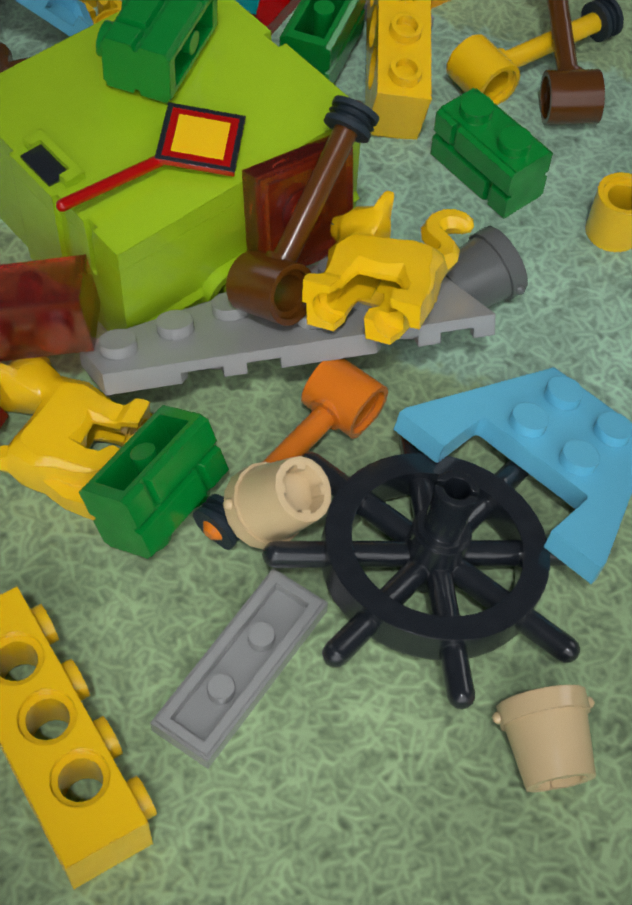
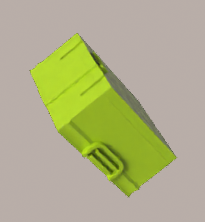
M217 0L218 25L175 95L168 101L170 103L246 116L234 177L163 165L65 212L57 210L56 202L59 199L156 154L168 103L144 97L140 94L139 90L131 93L108 86L103 79L102 57H99L96 53V39L102 23L105 20L114 22L120 11L0 73V218L28 247L30 258L69 299L76 297L107 331L127 329L157 319L164 312L184 310L211 301L218 294L226 292L228 272L233 262L242 253L249 250H258L264 253L267 251L274 252L332 132V129L324 123L325 115L330 112L329 108L333 107L332 101L335 96L348 97L286 43L278 47L272 42L271 30L235 0ZM354 142L302 251L331 234V223L334 217L344 215L356 207V202L360 199L357 193L360 155L359 142Z

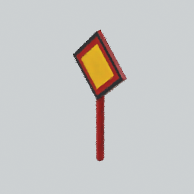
M168 102L155 156L59 199L56 202V208L60 212H65L163 165L234 177L246 116Z

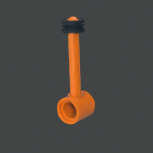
M345 358L322 361L309 377L301 396L302 404L311 409L312 412L262 462L272 463L302 456L329 429H339L351 439L359 437L381 412L387 400L388 388ZM211 494L206 502L202 504V507L194 511L193 518L201 531L209 539L216 542L222 548L230 550L240 539L235 535L227 522L223 508L224 497L219 494Z

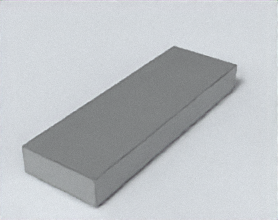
M273 568L150 722L151 730L209 769L326 614L328 602Z

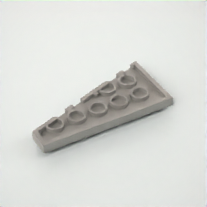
M328 258L320 261L318 265L309 267L311 273H323L326 269ZM445 276L442 280L437 302L434 303L433 309L421 328H409L400 339H414L418 347L441 343V333L471 328L470 332L473 338L495 335L496 314ZM227 292L215 296L211 301L184 310L167 311L159 315L157 319L127 329L107 331L98 339L78 345L82 367L107 396L183 384L188 378L189 372L198 370L222 369L224 377L247 374V363L280 358L281 367L286 368L376 354L382 348V343L366 339L364 316L368 309L373 307L360 302L354 305L348 313L345 322L333 332L308 325L307 314L298 323L291 326H283L233 307L227 297Z

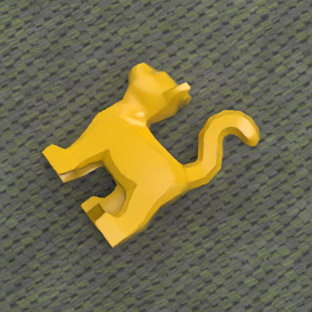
M388 190L380 196L374 206H357L344 215L334 217L330 233L337 243L328 249L326 269L323 273L319 274L308 273L303 279L302 302L306 303L307 324L334 332L345 322L348 313L354 305L360 302L373 307L369 308L364 316L366 339L391 345L394 341L400 339L409 328L420 329L433 309L434 303L437 302L443 278L458 262L460 249L448 234L471 233L474 228L473 219L466 212L457 209H443L433 213L421 226V237L424 244L414 240L390 238L394 192Z
M34 351L28 357L13 359L8 365L0 363V407L5 412L33 414L9 445L0 446V471L9 473L21 485L44 493L65 510L94 520L95 517L89 514L79 491L120 448L109 445L98 451L90 449L94 441L108 442L122 447L152 416V413H150V402L135 398L126 405L116 403L89 382L61 376L52 367L49 357L43 351Z

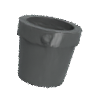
M492 226L484 227L469 236V240L459 248L458 262L446 275L448 279L486 307L502 300H511L518 295H522L528 286L527 272L519 253L507 236Z

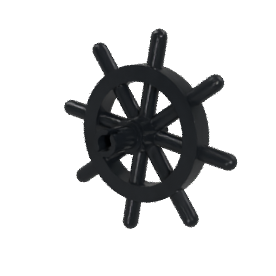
M400 434L398 435L402 454L370 463L351 477L315 452H307L302 455V457L312 459L321 466L328 477L331 495L334 497L329 506L321 541L269 542L263 549L262 557L264 562L273 568H322L326 586L334 602L349 619L322 649L323 660L327 665L333 668L342 667L370 638L406 655L422 659L440 660L447 699L453 707L463 710L469 708L475 701V688L469 658L478 657L498 649L513 639L519 632L558 661L571 663L578 658L580 646L575 638L535 610L545 590L550 566L567 565L544 548L547 541L544 529L531 506L515 490L529 473L509 459L495 474L476 464L451 456H446L440 462L435 463ZM410 496L414 516L413 522L384 501L395 497ZM362 517L394 541H352V528L356 521ZM486 520L503 540H472V533ZM475 566H514L515 585L513 590L509 592ZM362 567H400V570L379 589L369 579ZM454 585L486 607L487 610L460 616ZM417 590L427 592L432 614L411 609L403 604Z

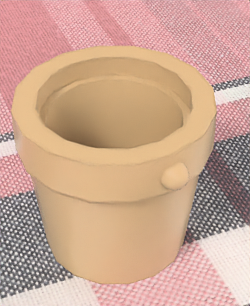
M297 456L272 463L261 462L251 464L231 477L224 491L223 508L227 522L235 535L251 547L264 549L269 542L292 540L301 530L325 515L331 503V487L328 477L321 466L312 459Z
M557 685L534 689L507 698L496 706L497 712L492 715V720L494 723L500 724L501 730L507 734L527 792H544L568 788L588 782L596 777L588 713L591 712L590 709L594 706V700L587 696L585 687L580 685Z

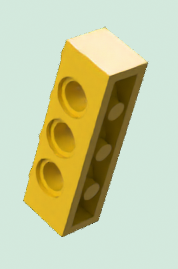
M367 0L365 105L379 116L377 125L373 127L374 131L370 133L373 136L417 140L432 100L431 0Z
M17 586L0 595V748L73 889H76L152 845L153 841L147 820L156 816L157 812L139 777L136 775L125 781L114 759L122 755L123 751L106 718L101 716L92 721L81 701L88 698L90 692L75 662L69 659L60 664L50 645L59 641V637L42 604L30 609ZM29 664L36 666L34 672L25 679L19 681L5 679L8 672L19 665ZM60 720L69 724L67 729L57 738L40 740L34 737L37 730L49 721ZM95 779L102 783L100 791L87 801L74 802L65 798L68 789L79 780Z

